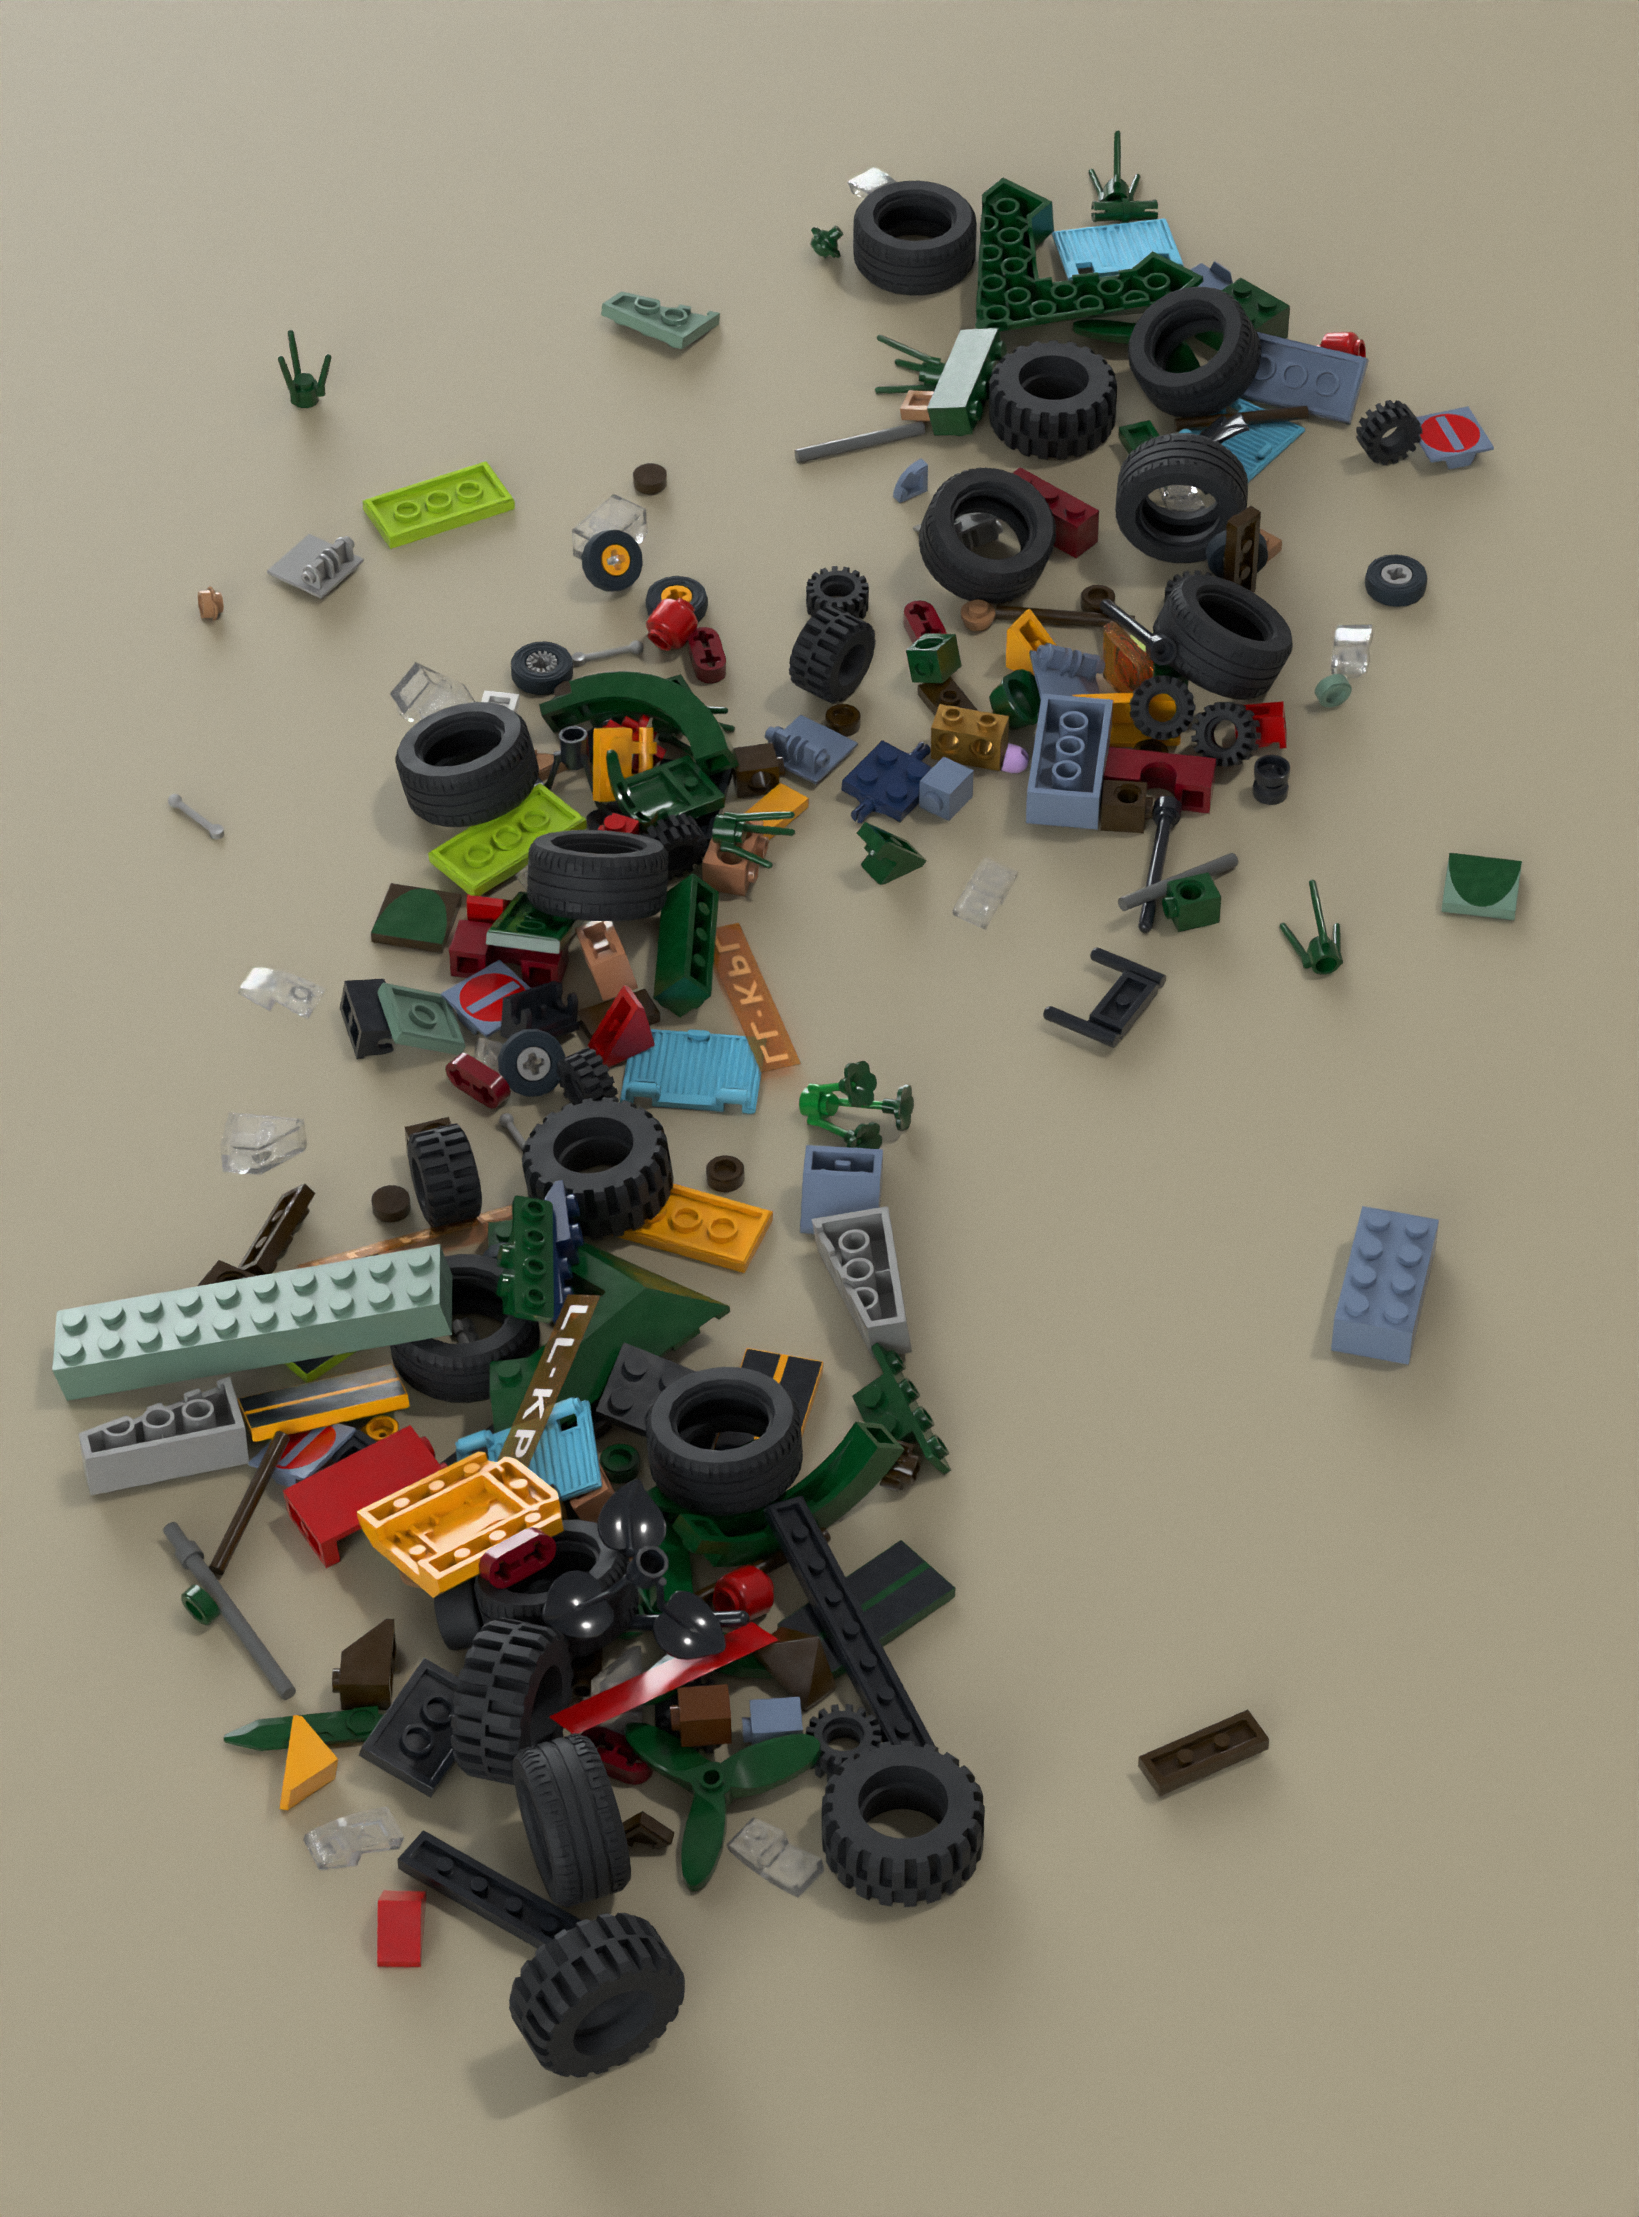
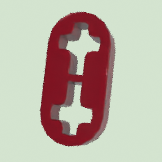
M918 600L912 601L905 606L903 624L912 643L916 642L925 633L946 634L942 621L930 603Z
M709 627L697 628L688 638V653L695 676L704 683L720 682L726 676V656L719 634Z
M460 1053L445 1067L446 1075L455 1087L488 1108L495 1109L510 1097V1087L503 1076L469 1054Z
M538 1527L524 1529L488 1549L480 1559L478 1565L479 1573L482 1578L496 1588L504 1589L510 1587L551 1563L556 1553V1543L551 1536ZM501 1561H504V1563L500 1565L501 1572L496 1574L495 1572L499 1570V1563Z
M600 1726L592 1727L580 1734L590 1738L596 1748L600 1744L605 1746V1748H597V1751L609 1777L627 1784L637 1785L646 1782L652 1776L653 1769L633 1752L624 1735ZM636 1760H640L642 1762V1764L635 1763L632 1767L627 1766V1763L633 1764Z

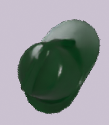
M1024 669L1015 670L1004 676L1001 683L992 690L989 696L990 705L993 710L992 713L1009 716V730H1017L1038 723L1041 698L1035 676Z

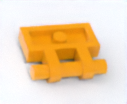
M639 727V741H632L631 728L594 729L593 801H616L612 793L607 771L606 753L608 750L613 749L617 752L624 779L638 774H632V754H639V773L653 768V754L657 753V742L653 741V727Z

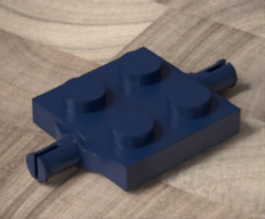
M881 740L842 780L841 790L855 797L860 802L851 812L852 819L855 822L858 819L857 823H862L872 812L885 814L901 823L919 804L920 780L933 768L922 762L931 753L929 745L925 744L924 746V742H920L910 753H906Z

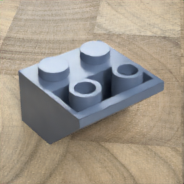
M806 1145L800 1233L814 1234L811 1219L880 1208L883 1183V1149Z

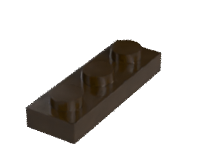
M1249 506L1239 514L1233 515L1227 521L1223 579L1236 583L1254 593L1256 590L1261 512L1253 506Z
M305 1183L281 1195L238 1268L256 1276L274 1272L278 1265L275 1260L280 1252L291 1244L294 1238L292 1235L293 1230L310 1212L308 1205L316 1193Z
M1247 1709L1140 1755L1138 1767L1160 1797L1268 1750L1269 1738Z

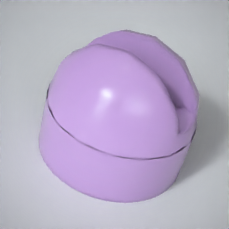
M1008 743L1001 771L1012 774L1023 772L1027 768L1029 755L1026 750L1018 745Z

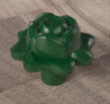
M835 225L829 231L820 230L818 227L811 229L814 237L811 239L810 245L819 256H822L824 259L830 255L833 258L841 256L837 241L844 234L838 226Z

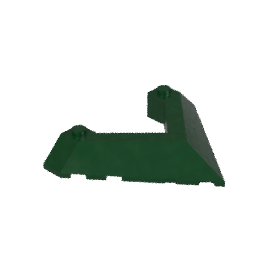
M1004 177L982 194L975 329L998 328L999 332L1055 322L1144 313L1153 303L1165 295L1183 288L1198 287L1204 282L1203 276L1153 251L1132 269L1118 270L1119 275L1099 277L1098 272L1072 275V280L1052 282V277L1039 278L1035 247L1054 232L1052 201Z
M512 1220L488 1222V1248L494 1244L508 1242L512 1231ZM584 1242V1246L578 1247L580 1263L570 1265L573 1279L567 1280V1287H572L578 1305L589 1306L586 1313H581L530 1357L492 1361L490 1363V1397L494 1433L540 1417L538 1406L523 1419L526 1410L539 1400L538 1396H532L535 1389L553 1390L550 1397L543 1396L544 1409H547L549 1405L568 1398L578 1397L580 1401H589L592 1410L591 1404L602 1397L623 1342L663 1357L672 1350L676 1351L700 1334V1327L715 1317L720 1320L730 1313V1306ZM557 1338L574 1339L572 1346L557 1345L551 1361L547 1362ZM556 1368L553 1376L549 1377L552 1369ZM572 1414L561 1418L560 1425L563 1423L567 1426L571 1425L577 1420L576 1415Z

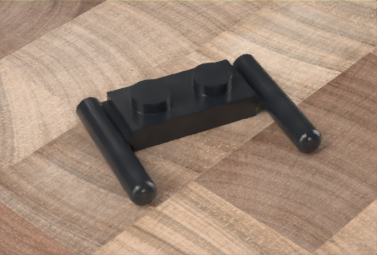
M1096 947L1091 951V960L1121 972L1122 975L1091 1012L1089 1020L1086 1021L1053 1006H1048L1044 1009L1043 1017L1050 1022L1115 1048L1119 1039L1125 1036L1157 995L1158 989L1164 986L1166 975Z

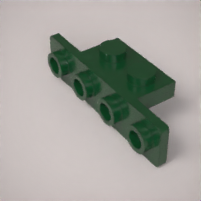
M518 1195L513 1199L512 1231L507 1244L500 1245L497 1256V1267L503 1268V1273L500 1274L497 1285V1296L503 1297V1314L544 1323H551L553 1320V1204L550 1201Z
M878 1342L871 1346V1349L884 1374L852 1395L864 1422L882 1424L896 1440L909 1444L917 1440L927 1460L944 1475L951 1471L945 1458L949 1455V1451L939 1436L933 1435L930 1428L935 1425L934 1421L923 1406L919 1407L916 1400L920 1397V1394L912 1381L904 1377L902 1371L906 1369L903 1360L895 1350L892 1349L888 1352Z

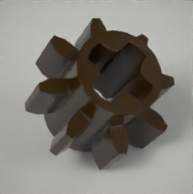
M900 1440L896 1441L904 1448V1451L880 1482V1486L895 1491L903 1490L904 1484L911 1486L915 1484L922 1463L920 1456L913 1455L915 1445Z

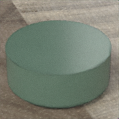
M1333 674L1322 679L1317 684L1314 693L1323 707H1335L1349 698L1352 687L1344 675Z

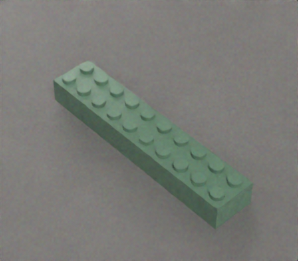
M438 1244L59 1310L56 1314L52 1371L66 1400L69 1401L452 1335V1273L441 1245Z

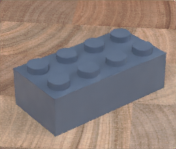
M1042 694L1027 788L1026 823L1098 830L1104 772L1112 731L1113 700Z
M1362 1206L1334 1317L1332 1351L1409 1365L1436 1251L1438 1219Z

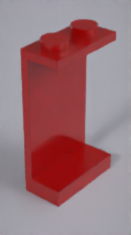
M409 1425L284 1489L283 1494L288 1515L327 1569L340 1562L336 1541L362 1529L359 1524L357 1511L448 1467L445 1462L438 1463L435 1459V1451L426 1436L420 1438L412 1426Z

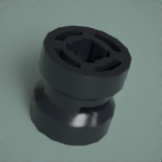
M1273 754L1264 755L1255 762V780L1252 793L1258 802L1266 805H1277L1287 799L1290 764L1285 758Z

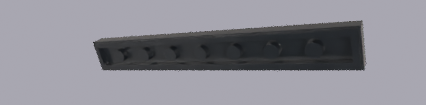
M803 1496L765 1506L763 1515L869 1716L872 1714L876 1718V1725H880L883 1743L890 1741L892 1746L902 1745V1741H914V1746L924 1747L925 1743L935 1746Z

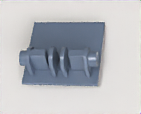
M1051 643L1040 645L1037 651L1030 650L1029 655L1040 698L1042 694L1065 696L1100 694L1096 674L1103 673L1105 661L1101 660L1099 655L1082 654L1079 650L1072 652L1071 648H1064Z
M799 715L784 730L780 726L775 728L771 726L765 732V739L768 740V743H773L776 757H783L785 769L814 784H817L858 746L857 742L803 715Z

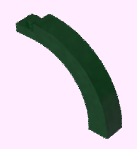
M629 671L587 675L569 681L571 693L556 696L547 702L539 704L541 716L553 733L599 717L619 714H645L651 718L663 721L681 732L690 743L694 760L708 777L739 766L736 752L728 736L708 707L686 688L656 675Z
M855 1422L839 1445L816 1469L785 1491L775 1501L767 1505L803 1496L819 1528H827L849 1512L881 1481L900 1457L904 1448L882 1424ZM765 1506L747 1513L727 1516L680 1514L672 1525L674 1530L683 1539L682 1543L685 1548L694 1554H703L713 1567H734L751 1564L781 1548L763 1515Z

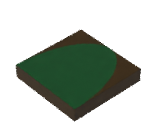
M391 883L371 931V941L443 953L462 904L461 894Z

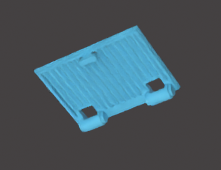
M1165 218L1061 230L1052 233L1068 280H1072V275L1079 274L1077 269L1089 267L1092 268L1093 273L1098 272L1099 277L1119 275L1118 270L1132 269L1152 251L1184 267Z
M1241 398L1230 405V407L1239 410V412L1265 410ZM1226 408L1211 415L1227 414ZM1290 421L1247 425L1249 431L1242 432L1221 444L1235 454L1242 463L1249 483L1304 433L1305 428ZM1182 429L1179 433H1191L1198 435L1205 429L1190 431L1189 429Z
M651 1029L655 1046L627 1059L620 1103L623 1100L634 1103L635 1097L652 1098L653 1107L724 1112L725 1104L742 1105V1113L754 1114L756 1112L764 1055L760 1046L764 1045L766 1049L767 1038L757 1040L756 1037L711 1034L705 1030H688V1032Z
M571 1397L547 1406L541 1419L538 1417L494 1434L490 1430L486 1431L484 1429L462 1437L455 1442L457 1462L472 1455L471 1451L486 1446L489 1461L498 1462L504 1457L517 1459L548 1485L554 1484L560 1490L563 1501L602 1487L590 1402L586 1400L580 1401L578 1397ZM575 1414L578 1426L561 1432L560 1419ZM517 1430H534V1436L526 1453L522 1457H516V1449L521 1437H515ZM524 1437L520 1450L526 1447L529 1438Z

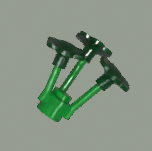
M866 1061L848 1063L844 1068L845 1077L838 1083L822 1085L809 1083L799 1098V1109L803 1116L808 1117L807 1124L820 1126L844 1138V1142L847 1144L846 1147L879 1149L882 1145V1136L879 1135L880 1126L875 1122H870L867 1125L861 1123L856 1127L855 1131L852 1129L847 1131L825 1120L830 1116H834L839 1106L878 1109L886 1114H894L898 1131H904L905 1128L908 1129L910 1127L911 1114L914 1109L912 1087L908 1084L899 1087L897 1099L884 1098L883 1101H874L873 1091L877 1087V1079L873 1073H870V1067ZM841 1091L848 1098H838L833 1092Z

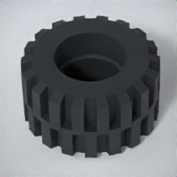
M826 606L822 610L817 611L807 621L793 646L789 661V675L791 676L790 680L792 683L832 704L845 700L859 686L871 664L876 644L875 631L872 629V625L835 606Z
M455 1123L410 1134L408 1142L410 1172L417 1200L426 1221L432 1228L479 1217L482 1208L480 1179L471 1145L462 1128Z

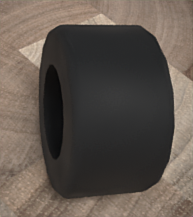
M475 1577L433 1598L439 1631L449 1650L456 1651L472 1647L474 1637L477 1633L481 1632L484 1626L474 1592Z

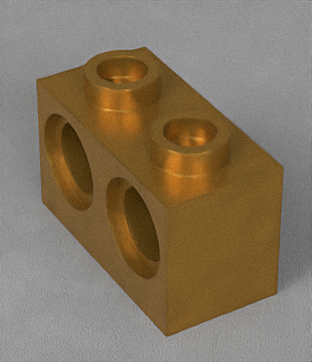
M940 704L931 726V759L940 761L943 757H946L961 765L1000 771L1008 745L1009 716Z

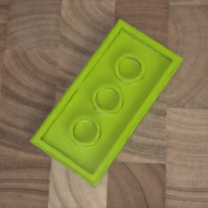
M487 461L362 500L364 512L390 549L515 509L513 497Z
M539 783L518 807L507 814L489 822L470 826L428 853L429 862L469 895L481 896L528 866L529 847L537 837L552 832L587 829V821L572 807Z

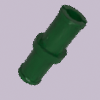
M1121 198L1120 201H1092L1091 210H1105L1100 213H1091L1092 221H1120L1121 223H1129L1130 220H1154L1158 218V212L1145 211V209H1158V202L1156 199L1129 201L1128 198Z

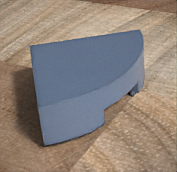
M922 458L911 464L899 477L893 492V497L899 503L928 491V464Z

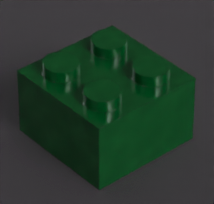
M1241 277L1222 289L1223 292L1228 293L1239 302L1256 332L1285 339L1288 337L1290 305ZM1208 331L1195 334L1196 339L1219 351L1223 343V333Z

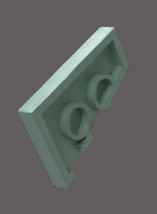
M622 291L602 303V316L614 320L619 325L628 326L645 336L654 337L668 343L673 348L679 349L685 348L719 325L720 313L708 311L707 316L691 313L692 307L680 304L677 308L660 306L661 302L658 299Z

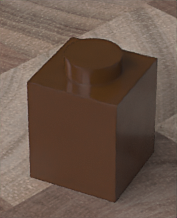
M728 1684L677 1688L678 1705H670L671 1730H680L681 1747L732 1744Z

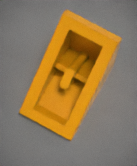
M1031 609L1026 610L1007 629L1006 667L1013 671L1024 669L1034 675L1029 655L1030 650L1037 651L1040 645H1045L1046 643L1056 644Z
M293 1715L279 1808L282 1810L291 1809L336 1777L338 1758L306 1720L299 1715Z

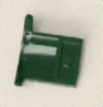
M610 749L606 753L608 777L614 798L624 816L639 820L640 832L644 834H649L647 830L649 826H658V820L663 818L664 822L668 821V816L674 814L677 819L679 814H685L686 817L690 815L695 819L725 807V795L689 755L624 779L617 752Z

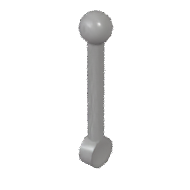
M635 640L628 646L590 654L576 652L572 655L573 665L580 667L585 665L586 661L629 652L639 654L643 651V644Z
M170 795L168 798L169 805L173 808L178 807L209 830L212 839L217 840L224 836V829L221 825L211 824L183 803L180 795Z
M509 1113L502 1114L499 1118L500 1125L510 1131L523 1150L526 1141L513 1124V1116Z

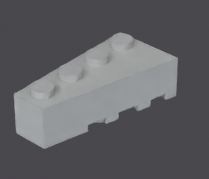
M888 1206L811 1219L817 1250L872 1358L875 1359L876 1357L871 1346L877 1342L888 1352L893 1349L898 1355L911 1353L899 1266Z
M230 1376L218 1380L216 1388L203 1393L199 1388L184 1393V1400L164 1407L160 1402L147 1407V1411L135 1419L126 1415L78 1434L83 1468L90 1496L223 1468H231L248 1464L249 1462L245 1425Z

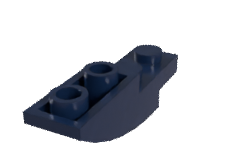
M563 1180L555 1181L544 1199L553 1204V1321L557 1330H561L570 1306L576 1305L573 1289L571 1286L567 1287V1280L573 1279L570 1265L580 1263L578 1247L584 1246L581 1227L579 1223L574 1222V1217L580 1216L578 1201L575 1193L568 1195ZM570 1314V1316H569V1318H568V1321H567L565 1327H566L570 1322H572L571 1314Z

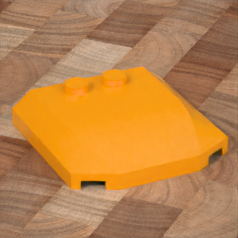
M479 1451L357 1511L359 1524L372 1546L433 1598L480 1574L478 1565L483 1554L491 1547L524 1529L538 1527L551 1537L564 1531L558 1492L517 1459L504 1457L498 1462L489 1461L486 1453Z

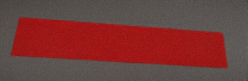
M751 1622L724 1635L726 1648L722 1653L690 1660L674 1658L549 1716V1718L571 1734H580L779 1639Z

